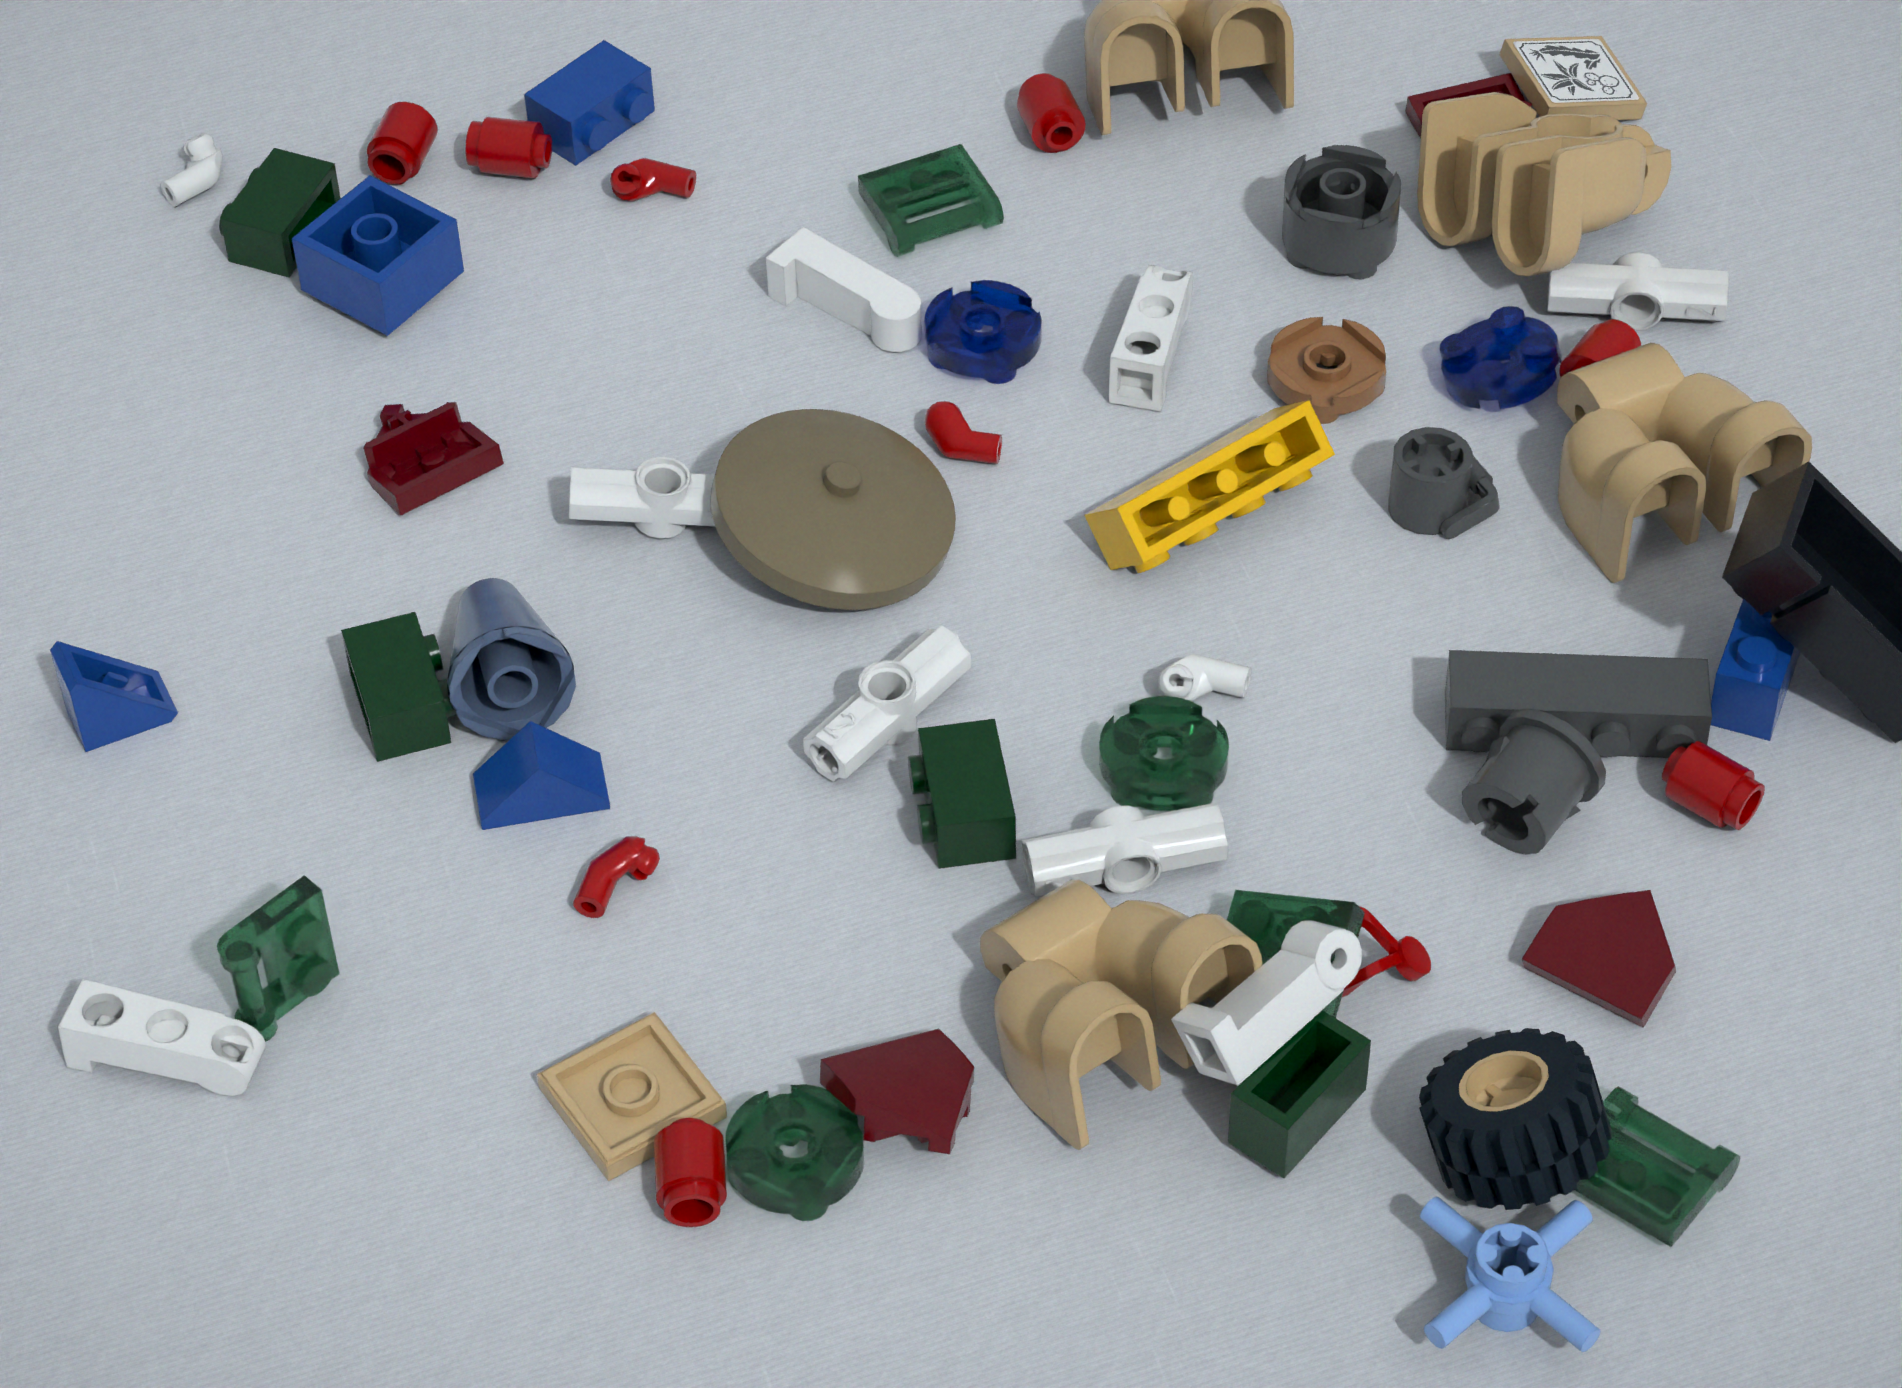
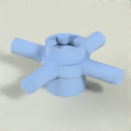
M1434 1197L1424 1206L1420 1219L1468 1258L1465 1273L1468 1289L1424 1327V1332L1433 1345L1441 1349L1445 1348L1477 1320L1493 1330L1511 1332L1522 1330L1531 1325L1537 1316L1581 1352H1586L1594 1345L1600 1335V1329L1550 1289L1554 1270L1551 1257L1593 1221L1591 1212L1583 1203L1573 1200L1536 1232L1524 1225L1506 1223L1495 1225L1484 1233L1479 1231L1439 1197Z

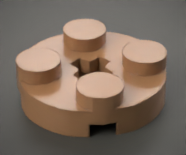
M1323 317L1302 319L1286 326L1275 336L1268 359L1267 382L1273 392L1288 405L1310 400L1320 424H1328L1334 422L1340 414L1352 413L1366 407L1383 394L1386 382L1385 347L1373 331L1355 321L1342 319V327L1323 325ZM1319 363L1327 367L1338 366L1334 369H1322L1317 367L1316 364Z

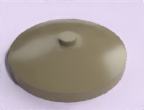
M800 409L785 411L764 417L744 428L724 449L718 462L710 495L711 513L717 532L729 552L748 572L761 582L786 596L812 605L832 609L865 610L880 608L903 601L918 593L936 577L942 568L955 531L956 515L951 492L946 481L931 460L919 448L895 431L869 419L834 410Z

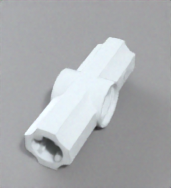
M1641 252L1628 253L1621 256L1613 265L1570 263L1548 274L1547 312L1611 315L1612 319L1627 323L1635 331L1651 328L1661 318L1725 321L1729 272L1722 270L1664 268L1657 258Z
M654 457L646 460L637 470L571 467L569 519L635 522L636 527L642 533L659 539L674 537L680 534L687 525L715 526L710 504L711 487L715 474L690 473L682 462L668 457Z
M941 625L937 629L929 628L893 661H879L866 667L859 675L858 691L803 738L804 753L811 759L817 772L831 781L835 782L838 778H848L882 746L900 744L911 738L917 728V715L971 668V654L964 648L958 635Z
M1214 803L1144 816L1143 812L1136 807L1126 805L1104 810L1096 815L1087 828L1022 840V856L1027 882L1031 894H1034L1035 897L1046 895L1069 880H1081L1089 886L1105 883L1106 887L1112 892L1130 894L1144 890L1154 884L1160 877L1161 872L1227 860L1228 843L1219 806L1214 805Z

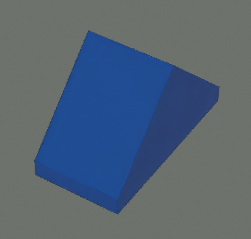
M56 641L50 649L66 711L85 752L170 723L178 714L158 671Z
M532 721L528 722L473 773L482 830L610 809L600 752Z

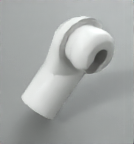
M207 133L195 135L185 142L184 151L190 158L187 162V168L161 182L164 196L174 207L213 187L219 179L223 154L221 148L215 147L212 136Z
M1192 654L1167 666L1161 672L1158 679V690L1160 695L1172 704H1186L1212 691L1244 698L1250 683L1251 667Z

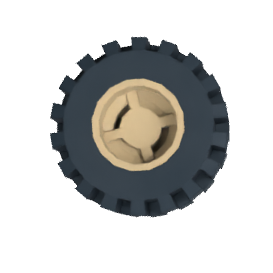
M1525 1028L1521 1032L1511 1033L1510 1030L1495 1032V1036L1482 1039L1479 1037L1467 1042L1468 1046L1466 1048L1453 1050L1443 1058L1444 1065L1434 1067L1426 1077L1428 1085L1421 1087L1419 1095L1421 1116L1443 1182L1448 1189H1454L1456 1197L1465 1202L1476 1200L1478 1207L1492 1209L1497 1205H1504L1505 1210L1521 1209L1522 1205L1535 1203L1536 1206L1551 1202L1550 1198L1555 1195H1567L1577 1189V1182L1590 1179L1598 1171L1596 1162L1605 1160L1610 1150L1608 1141L1612 1139L1611 1127L1589 1056L1585 1055L1581 1045L1575 1040L1566 1042L1565 1035L1554 1031L1541 1034L1539 1029Z

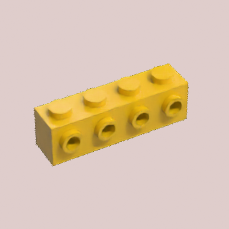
M1310 400L1277 407L1088 512L1084 516L1110 570L1134 566L1137 573H1142L1167 561L1171 557L1168 550L1182 542L1186 546L1191 545L1216 533L1219 530L1216 523L1225 517L1232 515L1233 518H1238L1260 508L1266 503L1263 496L1278 488L1279 491H1285L1307 481L1313 476L1310 469L1334 456L1335 453Z

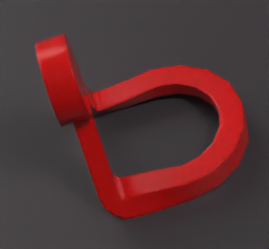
M1352 906L1325 923L1348 931L1363 927L1389 954L1360 969L1354 979L1335 999L1349 995L1373 976L1393 967H1396L1397 971L1409 981H1416L1431 970L1429 954L1417 939L1412 936H1405L1397 941L1363 907Z

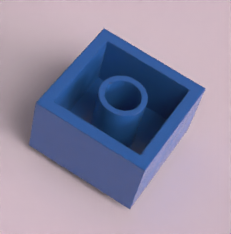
M371 175L292 238L301 290L387 336L464 272L457 219Z

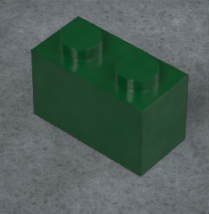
M273 148L261 166L251 172L245 187L232 203L225 206L221 214L219 229L221 235L224 236L228 261L290 278L297 268L292 238L341 199L335 163Z
M416 612L341 630L349 673L377 762L452 743L447 717L455 716L457 713L448 696V678L437 679L435 672L443 670L439 646L435 634L423 636Z
M995 719L918 728L919 755L908 756L909 778L912 794L924 793L926 804L917 805L920 837L922 844L934 843L938 868L1016 859V816Z
M1323 1010L1319 1012L1231 1093L1228 1143L1277 1175L1285 1178L1366 1090L1371 1040Z

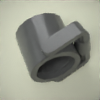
M1424 427L1409 431L1401 436L1395 444L1388 511L1393 520L1404 529L1426 535L1442 533L1447 539H1452L1497 513L1500 503L1497 489L1492 484V476L1473 456V451L1468 442L1457 433L1443 428ZM1470 488L1481 499L1467 507Z

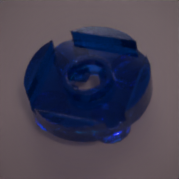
M993 280L971 282L970 291H963L953 295V287L949 288L932 300L925 313L924 331L929 362L939 369H947L967 377L984 378L992 384L1007 383L1016 377L1017 369L1025 366L1035 357L1042 341V319L1040 312L1037 313L1032 308V298L1025 291L1008 283ZM984 325L993 327L992 331L977 332L980 331Z
M1514 306L1499 308L1491 314L1489 319L1475 323L1460 333L1447 336L1441 342L1439 349L1442 357L1441 370L1448 393L1458 403L1481 409L1479 400H1498L1499 408L1504 409L1516 407L1537 398L1553 385L1557 379L1555 368L1558 363L1561 364L1562 354L1554 330L1539 319L1525 317L1524 311ZM1503 360H1510L1506 363L1501 362Z

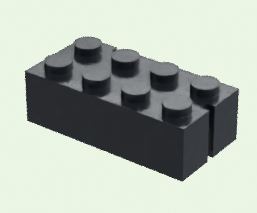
M1807 462L1752 493L1722 578L1739 597L1745 599L1760 615L1769 611L1772 614L1770 624L1783 639L1789 641L1819 670L1826 680L1832 682L1852 701L1869 721L1875 723L1896 743L1902 740V551L1810 462Z

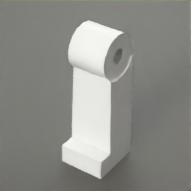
M805 227L800 228L766 257L768 297L787 306L798 297L869 336L871 335L874 344L888 352L908 351L920 342L922 337L921 299L918 293L911 287Z
M1155 265L1147 266L1144 275L1140 277L1110 356L1109 403L1162 412L1166 398L1167 379L1182 328L1190 310L1193 272L1166 270Z
M1312 920L1301 921L1294 925L1285 935L1281 950L1214 1007L1209 1008L1192 1002L1189 1003L1171 1020L1198 1072L1239 1086L1344 991V988L1357 975L1362 962L1360 942L1353 932ZM1335 955L1334 961L1331 963V959Z
M82 979L58 1026L67 1068L92 1073L98 1062L198 1083L210 1092L225 1096L240 1095L246 1091L266 1047L264 1037L257 1029L240 1020L225 1017V1014Z

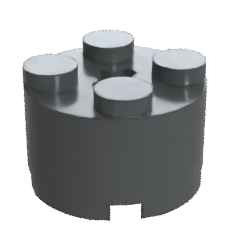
M1333 145L1323 147L1322 156L1306 161L1305 154L1291 164L1285 176L1282 240L1287 249L1289 263L1302 269L1311 268L1325 273L1346 274L1350 278L1360 280L1369 278L1376 273L1377 266L1384 262L1393 252L1397 242L1401 179L1397 172L1393 176L1385 168L1386 159L1378 153L1365 148L1350 145Z

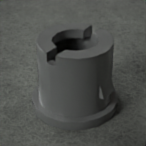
M1530 708L1516 710L1502 724L1499 730V739L1492 742L1486 762L1462 791V805L1467 816L1475 825L1485 820L1491 825L1485 835L1493 842L1513 852L1525 855L1536 854L1545 847L1566 819L1581 811L1576 806L1579 802L1590 801L1599 793L1605 785L1606 769L1599 753L1592 744L1569 723L1544 711Z

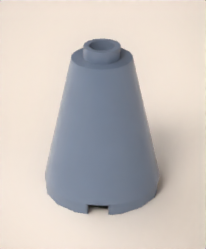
M487 578L473 583L464 591L459 601L447 679L448 696L458 718L464 726L483 737L510 740L530 721L545 728L553 725L570 706L576 688L574 665L569 652L511 583L498 578Z

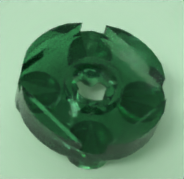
M1156 696L1140 699L1129 704V713L1121 716L1115 723L1113 715L1104 725L1100 735V771L1104 780L1111 787V797L1121 806L1128 805L1150 810L1171 811L1210 804L1214 798V791L1223 783L1228 770L1229 740L1225 728L1218 720L1216 727L1211 720L1202 716L1201 706L1183 698ZM1159 747L1171 748V754L1175 757L1171 759H1158L1153 756L1157 754Z
M807 1084L791 1085V1093L778 1094L769 1098L768 1090L754 1095L735 1112L726 1130L728 1179L732 1187L752 1204L774 1213L790 1214L793 1218L800 1221H813L820 1218L826 1213L829 1205L837 1203L844 1198L860 1179L865 1165L863 1133L858 1126L857 1115L851 1112L827 1089ZM800 1140L808 1142V1154L802 1157L790 1158L783 1156V1151L779 1148L782 1144L794 1147Z

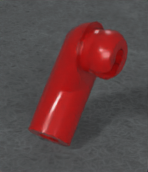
M641 158L629 164L618 165L611 173L610 182L614 194L626 201H637L662 191L689 198L696 185V172L660 161Z
M940 401L929 407L925 415V427L944 456L993 464L999 463L1002 435L972 431L959 407L954 403Z
M626 836L594 858L587 868L573 901L575 909L586 917L599 918L603 916L617 881L629 872L635 879L645 880L648 875H652L660 860L657 849L645 845V838Z

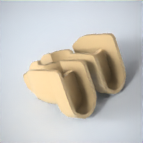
M1102 0L1086 20L1084 29L1086 94L1101 135L1111 134L1110 86L1159 81L1174 111L1182 112L1185 110L1182 44H1186L1195 57L1196 77L1210 107L1220 106V71L1259 65L1270 81L1283 108L1294 107L1293 28L1291 19L1280 0Z
M1497 92L1428 103L1422 114L1417 188L1418 210L1424 227L1431 238L1441 245L1447 246L1477 242L1493 234V241L1498 256L1506 268L1516 275L1529 277L1549 273L1567 266L1578 252L1581 235L1598 231L1625 220L1630 214L1636 215L1648 210L1660 198L1668 184L1671 171V150L1655 145L1650 134L1640 126L1622 124L1609 115L1553 114L1536 118L1537 111L1514 96Z
M1650 342L1568 372L1560 377L1557 404L1574 423L1562 444L1558 483L1560 509L1570 531L1612 583L1619 582L1625 577L1633 518L1656 510L1685 545H1689L1698 540L1702 513L1719 532L1731 529L1741 477L1751 474L1764 487L1803 464L1810 462L1812 437L1783 404L1767 400L1754 402L1748 395L1727 380L1710 374L1696 373L1684 377L1670 353L1660 344Z
M1069 880L984 931L980 938V951L985 967L1002 981L994 997V1017L1005 1073L1018 1097L1077 1150L1089 1144L1079 1083L1080 1077L1111 1059L1149 1091L1156 1089L1161 1085L1156 1045L1182 1068L1187 1069L1194 1065L1171 1018L1191 1002L1199 1004L1209 997L1218 1003L1263 965L1257 943L1220 915L1201 913L1188 917L1161 903L1142 900H1127L1111 908L1091 886L1081 880Z

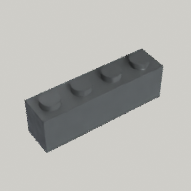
M1449 650L1445 686L1446 750L1489 752L1492 742L1499 739L1500 727L1506 719L1516 710L1530 708L1548 712L1569 723L1587 738L1600 756L1669 759L1671 754L1680 746L1687 749L1696 741L1706 745L1708 743L1712 720L1708 659Z

